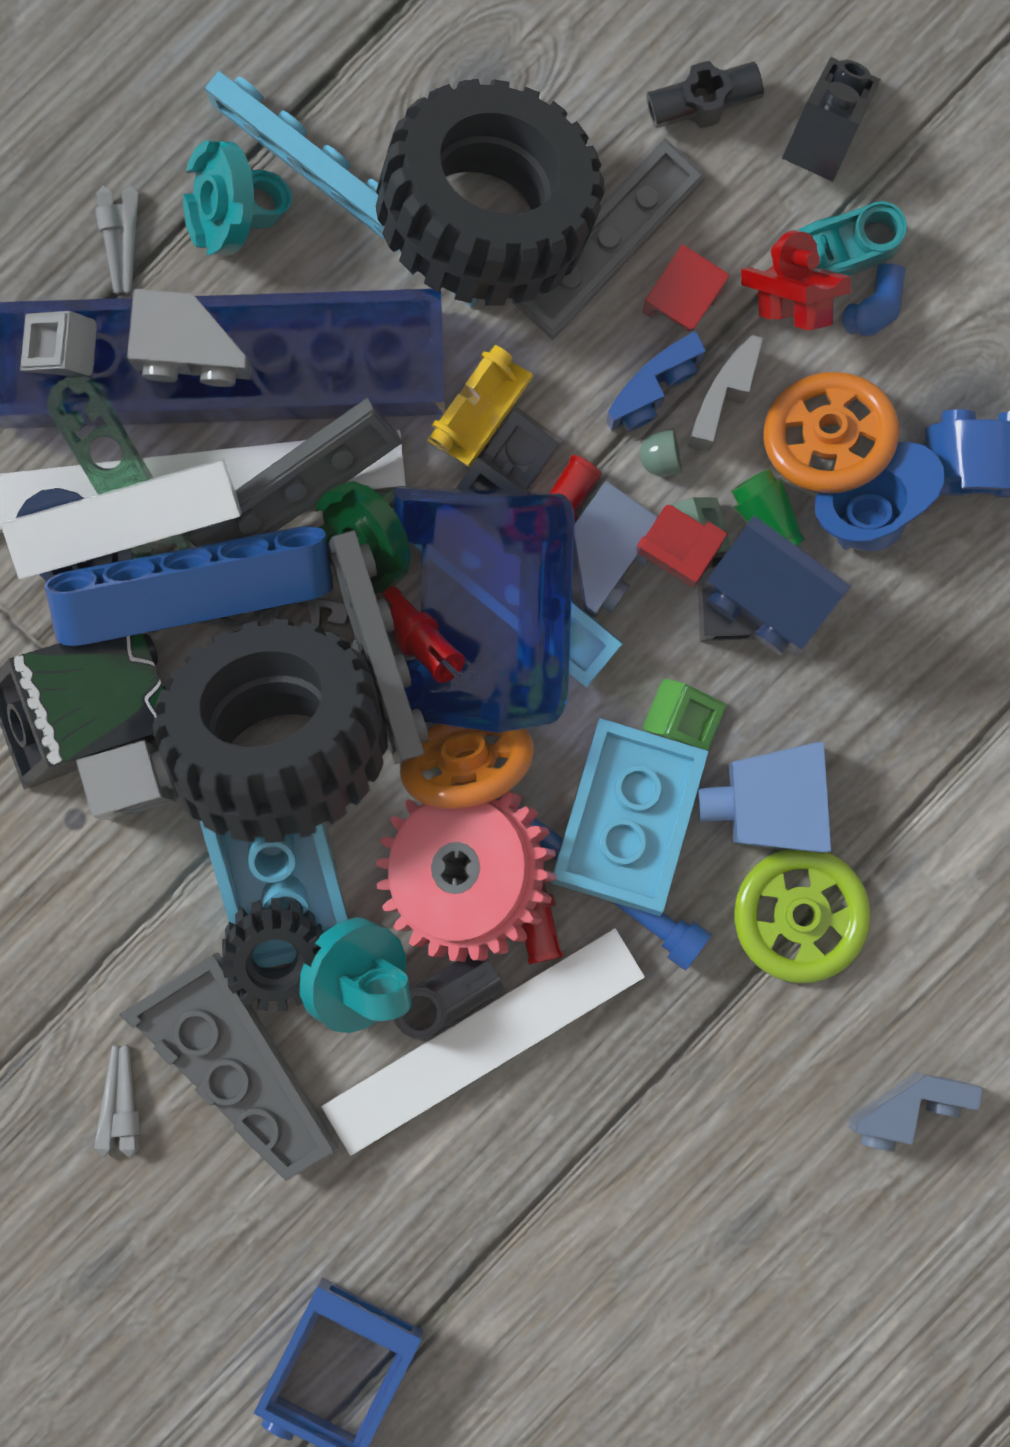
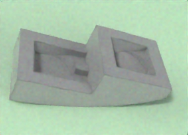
M751 335L722 367L702 403L692 429L688 447L709 452L714 441L724 399L745 403L750 392L763 340L762 337Z

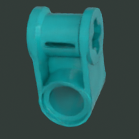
M879 201L839 216L817 220L800 228L799 231L810 234L817 243L820 263L817 268L851 277L855 273L886 263L894 258L904 240L907 223L906 217L900 208L893 203ZM870 223H883L892 231L893 240L886 244L873 243L867 238L864 227Z

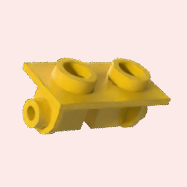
M494 345L489 352H482L480 355L482 361L439 421L434 420L432 423L434 430L426 440L431 445L468 467H471L534 377L533 373L511 362L513 357L497 345Z

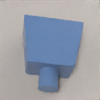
M824 742L807 744L734 761L728 764L729 786L698 788L699 822L731 820L733 844L815 853L831 852Z

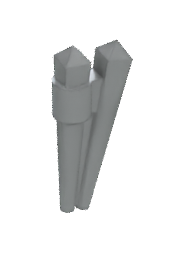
M131 185L122 192V204L114 205L112 191L102 186L96 193L98 207L95 208L99 232H103L113 292L117 295L122 292L131 294L138 192Z
M113 1045L94 1149L104 1158L115 1150V1137H120L119 1150L131 1158L140 1149L139 1111H136L130 1046L123 1045L120 1047L119 1045Z

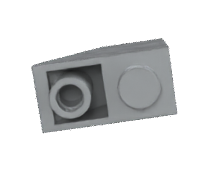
M134 289L127 358L135 370L143 371V378L160 382L177 381L178 374L199 375L200 382L221 387L234 386L236 379L251 380L252 368L246 356L192 293Z

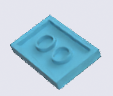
M599 718L553 873L556 874V880L550 883L661 916L672 883L708 751Z

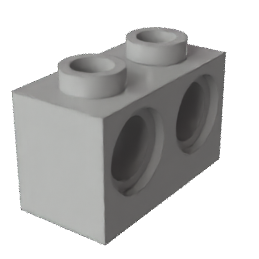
M141 741L76 760L92 817L112 821L176 802L172 790L173 785L158 746Z

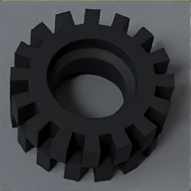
M271 898L272 908L263 909L261 900L251 903V914L248 915L243 908L235 914V924L228 922L225 928V939L222 938V969L224 978H228V988L233 994L240 990V1001L248 1006L255 997L257 998L259 1010L268 1011L269 1001H277L278 1011L288 1010L287 999L293 997L298 1007L303 1004L300 996V973L304 963L310 967L312 966L314 957L321 949L315 943L324 931L321 924L316 925L315 915L309 909L303 915L301 914V907L297 902L291 900L288 909H282L281 898ZM283 940L294 946L297 955L295 960L284 968L266 969L254 962L252 953L255 947L262 942Z

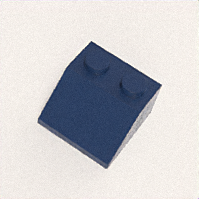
M756 516L751 518L703 586L711 594L707 601L713 608L733 621L741 615L758 628L754 636L762 644L779 655H783L786 649L794 655L798 654L851 587Z

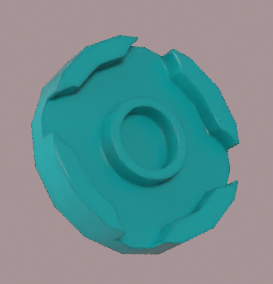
M204 140L195 147L188 161L186 173L196 174L193 193H183L185 223L192 243L196 248H207L206 254L231 256L241 249L250 228L264 229L272 227L287 212L292 203V195L288 184L271 171L250 169L245 153L235 142ZM254 189H261L268 193L275 203V210H267L260 207L254 201Z
M356 917L338 922L319 937L315 944L321 947V949L314 957L312 966L310 967L304 963L300 973V996L306 1012L332 1031L350 1034L367 1029L377 1021L396 1019L410 1010L412 1003L408 975L406 974V954L401 940L388 928L381 924L372 923L365 918Z

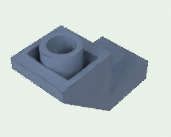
M916 1072L851 1115L848 1128L855 1133L862 1134L861 1145L886 1151H895L896 1142L913 1145L921 1099L928 1100L926 1111L960 1118L962 1107L979 1111L983 1087L972 1083Z

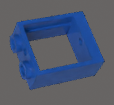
M321 1278L253 1414L263 1418L261 1423L263 1428L285 1440H292L294 1435L315 1445V1447H368L422 1340L424 1330ZM319 1314L396 1353L355 1435L279 1396Z

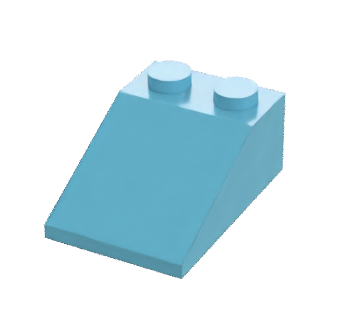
M201 821V828L229 922L235 924V914L242 908L248 915L251 914V903L261 900L263 909L272 908L271 898H281L282 909H288L291 900L299 903L302 915L309 909L315 915L316 925L321 924L324 932L338 922L349 919L326 822L316 826L317 833L303 838L300 837L299 833L286 835L285 842L267 843L264 837H255L252 843L232 839L229 830L225 835L217 834L205 828ZM268 940L255 947L252 958L258 966L270 968L293 962L297 952L294 946L287 941Z

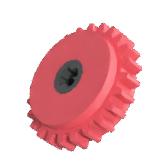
M508 791L503 796L501 795L489 802L459 809L436 808L408 799L405 801L406 808L410 813L407 819L396 816L391 818V823L399 831L395 838H381L380 842L391 850L389 858L376 860V866L388 869V878L376 884L377 889L391 891L392 898L382 906L385 912H399L401 914L393 926L395 930L401 932L414 930L409 944L414 947H424L429 943L428 955L443 958L448 952L450 961L465 962L468 951L472 960L485 961L488 958V946L495 954H505L509 952L506 941L507 937L519 942H524L527 939L526 933L521 926L524 922L540 924L542 919L533 909L537 902L551 903L552 897L541 891L543 882L556 880L555 873L544 870V861L552 859L556 854L555 850L541 848L539 843L549 834L548 828L542 826L532 827L530 825L538 812L534 808L527 806L517 810L522 796ZM470 860L471 862L465 868L462 862ZM467 872L469 878L462 880L461 877Z

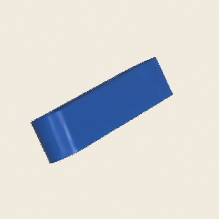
M311 526L295 527L68 571L50 578L45 583V592L55 638L58 643L69 646L85 645L312 600L328 594L333 589L326 533L321 528Z

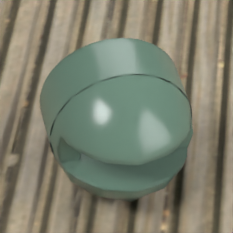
M674 429L656 432L645 439L640 447L639 458L643 467L648 472L659 477L682 473L681 457Z

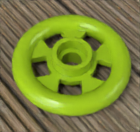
M783 849L770 854L757 863L744 878L737 893L734 908L737 936L748 957L767 974L791 983H815L842 972L856 959L862 950L868 936L871 920L869 899L860 878L847 863L829 852L815 853ZM793 870H808L810 886L795 887L787 890L783 874ZM836 884L845 898L847 907L833 914L827 899L821 893L823 890ZM761 895L774 897L778 900L774 908L773 923L757 921V907ZM800 904L808 905L813 911V920L807 926H800L793 919V911ZM829 926H831L842 939L833 950L824 955L814 945V941L821 938ZM779 934H782L789 941L800 943L801 947L794 960L786 958L772 949Z

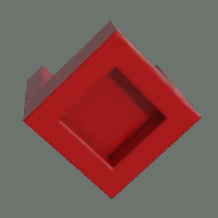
M682 244L645 299L642 312L652 318L656 311H658L687 331H693L710 305L714 306L724 291L730 274Z
M666 505L647 535L643 536L637 544L636 552L695 589L725 542L728 533L709 521L704 526L674 506Z

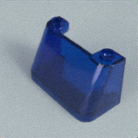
M396 487L393 511L400 519L408 537V542L410 544L422 545L421 612L430 614L439 625L438 632L456 650L460 651L465 658L464 666L460 672L448 661L442 660V664L455 676L452 680L444 683L437 682L416 657L405 659L411 678V686L404 688L410 709L418 708L425 722L497 733L546 725L557 721L563 714L567 704L569 687L574 510L569 499L562 494L545 492Z

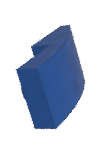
M696 331L664 349L630 379L608 411L606 422L611 431L625 425L627 431L630 432L652 422L658 417L655 410L662 406L665 396L659 383L665 381L668 387H673L687 381L698 373L696 365L702 363L706 350Z

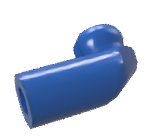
M888 263L877 266L874 294L860 302L859 305L851 303L843 310L842 325L847 333H859L862 337L873 336L898 318L901 310L905 267Z

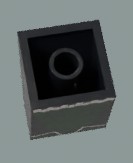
M147 633L77 646L58 643L11 657L1 666L0 727L24 790L79 770L76 760L141 741L149 743L156 741L153 723L157 716L154 709L161 691L167 690L166 686L162 687L155 666L158 663L157 651L153 640Z

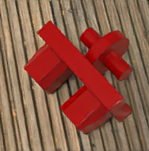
M791 230L784 233L777 243L772 246L771 256L773 265L771 268L765 271L751 267L741 269V285L758 290V316L771 320H781L794 316V327L807 331L833 325V298L851 294V277L817 268L820 263L817 243L813 236L799 230Z

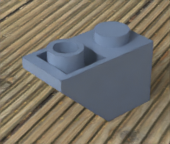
M607 481L604 482L572 529V540L584 610L594 618L602 607L610 613L616 608L631 586L622 579L634 562H637L642 567L648 563V559L636 552V546L641 538L647 535L657 519L655 514Z

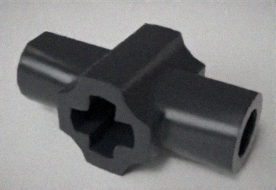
M710 61L691 66L689 76L684 82L647 92L646 99L649 113L656 129L684 120H691L700 128H706L719 123L724 109L763 98L764 87L755 61L725 70H720ZM697 88H706L707 95L715 92L714 101L705 103L703 95L695 97Z

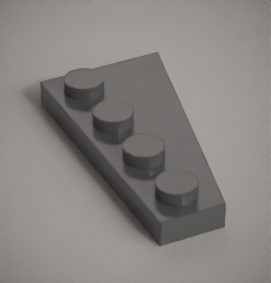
M219 952L211 955L119 1014L132 1028L137 1027L155 1045L153 1049L169 1065L174 1064L197 1087L195 1091L210 1106L214 1104L234 1124L233 1129L285 1181L338 1149L337 1144L251 1004L248 1006L240 1001V990L233 994L228 988V978H224L222 957Z

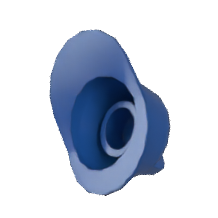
M899 442L888 466L869 483L854 490L841 493H818L815 498V515L821 527L836 537L844 550L853 548L867 552L888 548L902 536L909 522L924 513L939 498L945 484L944 466L937 454L924 445Z

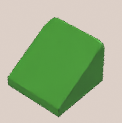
M663 679L644 721L643 730L708 751L727 704L686 683Z

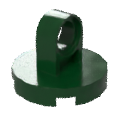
M352 481L342 483L324 493L317 502L315 510L316 512L323 511L324 524L318 528H321L326 533L327 545L333 536L354 530L359 545L368 543L377 571V576L370 578L374 594L385 592L407 575L411 560L408 540L417 536L427 522L425 504L417 493L410 489L398 488L380 496L369 486ZM390 502L401 505L407 512L409 524L406 530H404L399 517L390 507Z

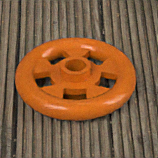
M845 372L817 373L789 385L772 403L763 428L765 450L775 469L792 484L818 493L846 492L859 488L875 479L892 460L900 436L899 419L888 396L869 380ZM817 396H827L831 405H824L812 412H808L804 402ZM855 399L864 404L871 412L862 420H858L852 411L845 408ZM802 425L805 443L788 445L786 441V427ZM826 426H838L841 428L832 434L821 430ZM859 436H864L875 442L871 451L864 458L850 452L858 443ZM815 454L825 460H836L834 470L826 471L810 467L812 456Z
M471 713L456 716L427 729L429 740L421 744L424 754L416 759L400 763V779L408 794L428 806L443 809H459L480 805L505 794L524 778L534 758L533 739L521 723L501 714ZM489 735L499 737L500 739L495 744L490 745L485 742L484 737ZM497 758H508L507 762L500 769L493 768ZM439 767L441 775L430 779L424 777V771ZM455 783L464 784V785H455V786H453Z

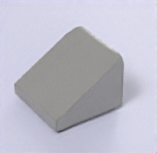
M72 311L26 314L20 371L77 377L91 376L97 330L95 320Z

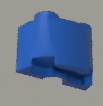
M954 409L943 411L941 413V423L933 424L925 430V447L936 453L944 466L945 484L940 495L990 494L996 497L1010 498V412L999 413L998 420L976 419V412L972 410Z

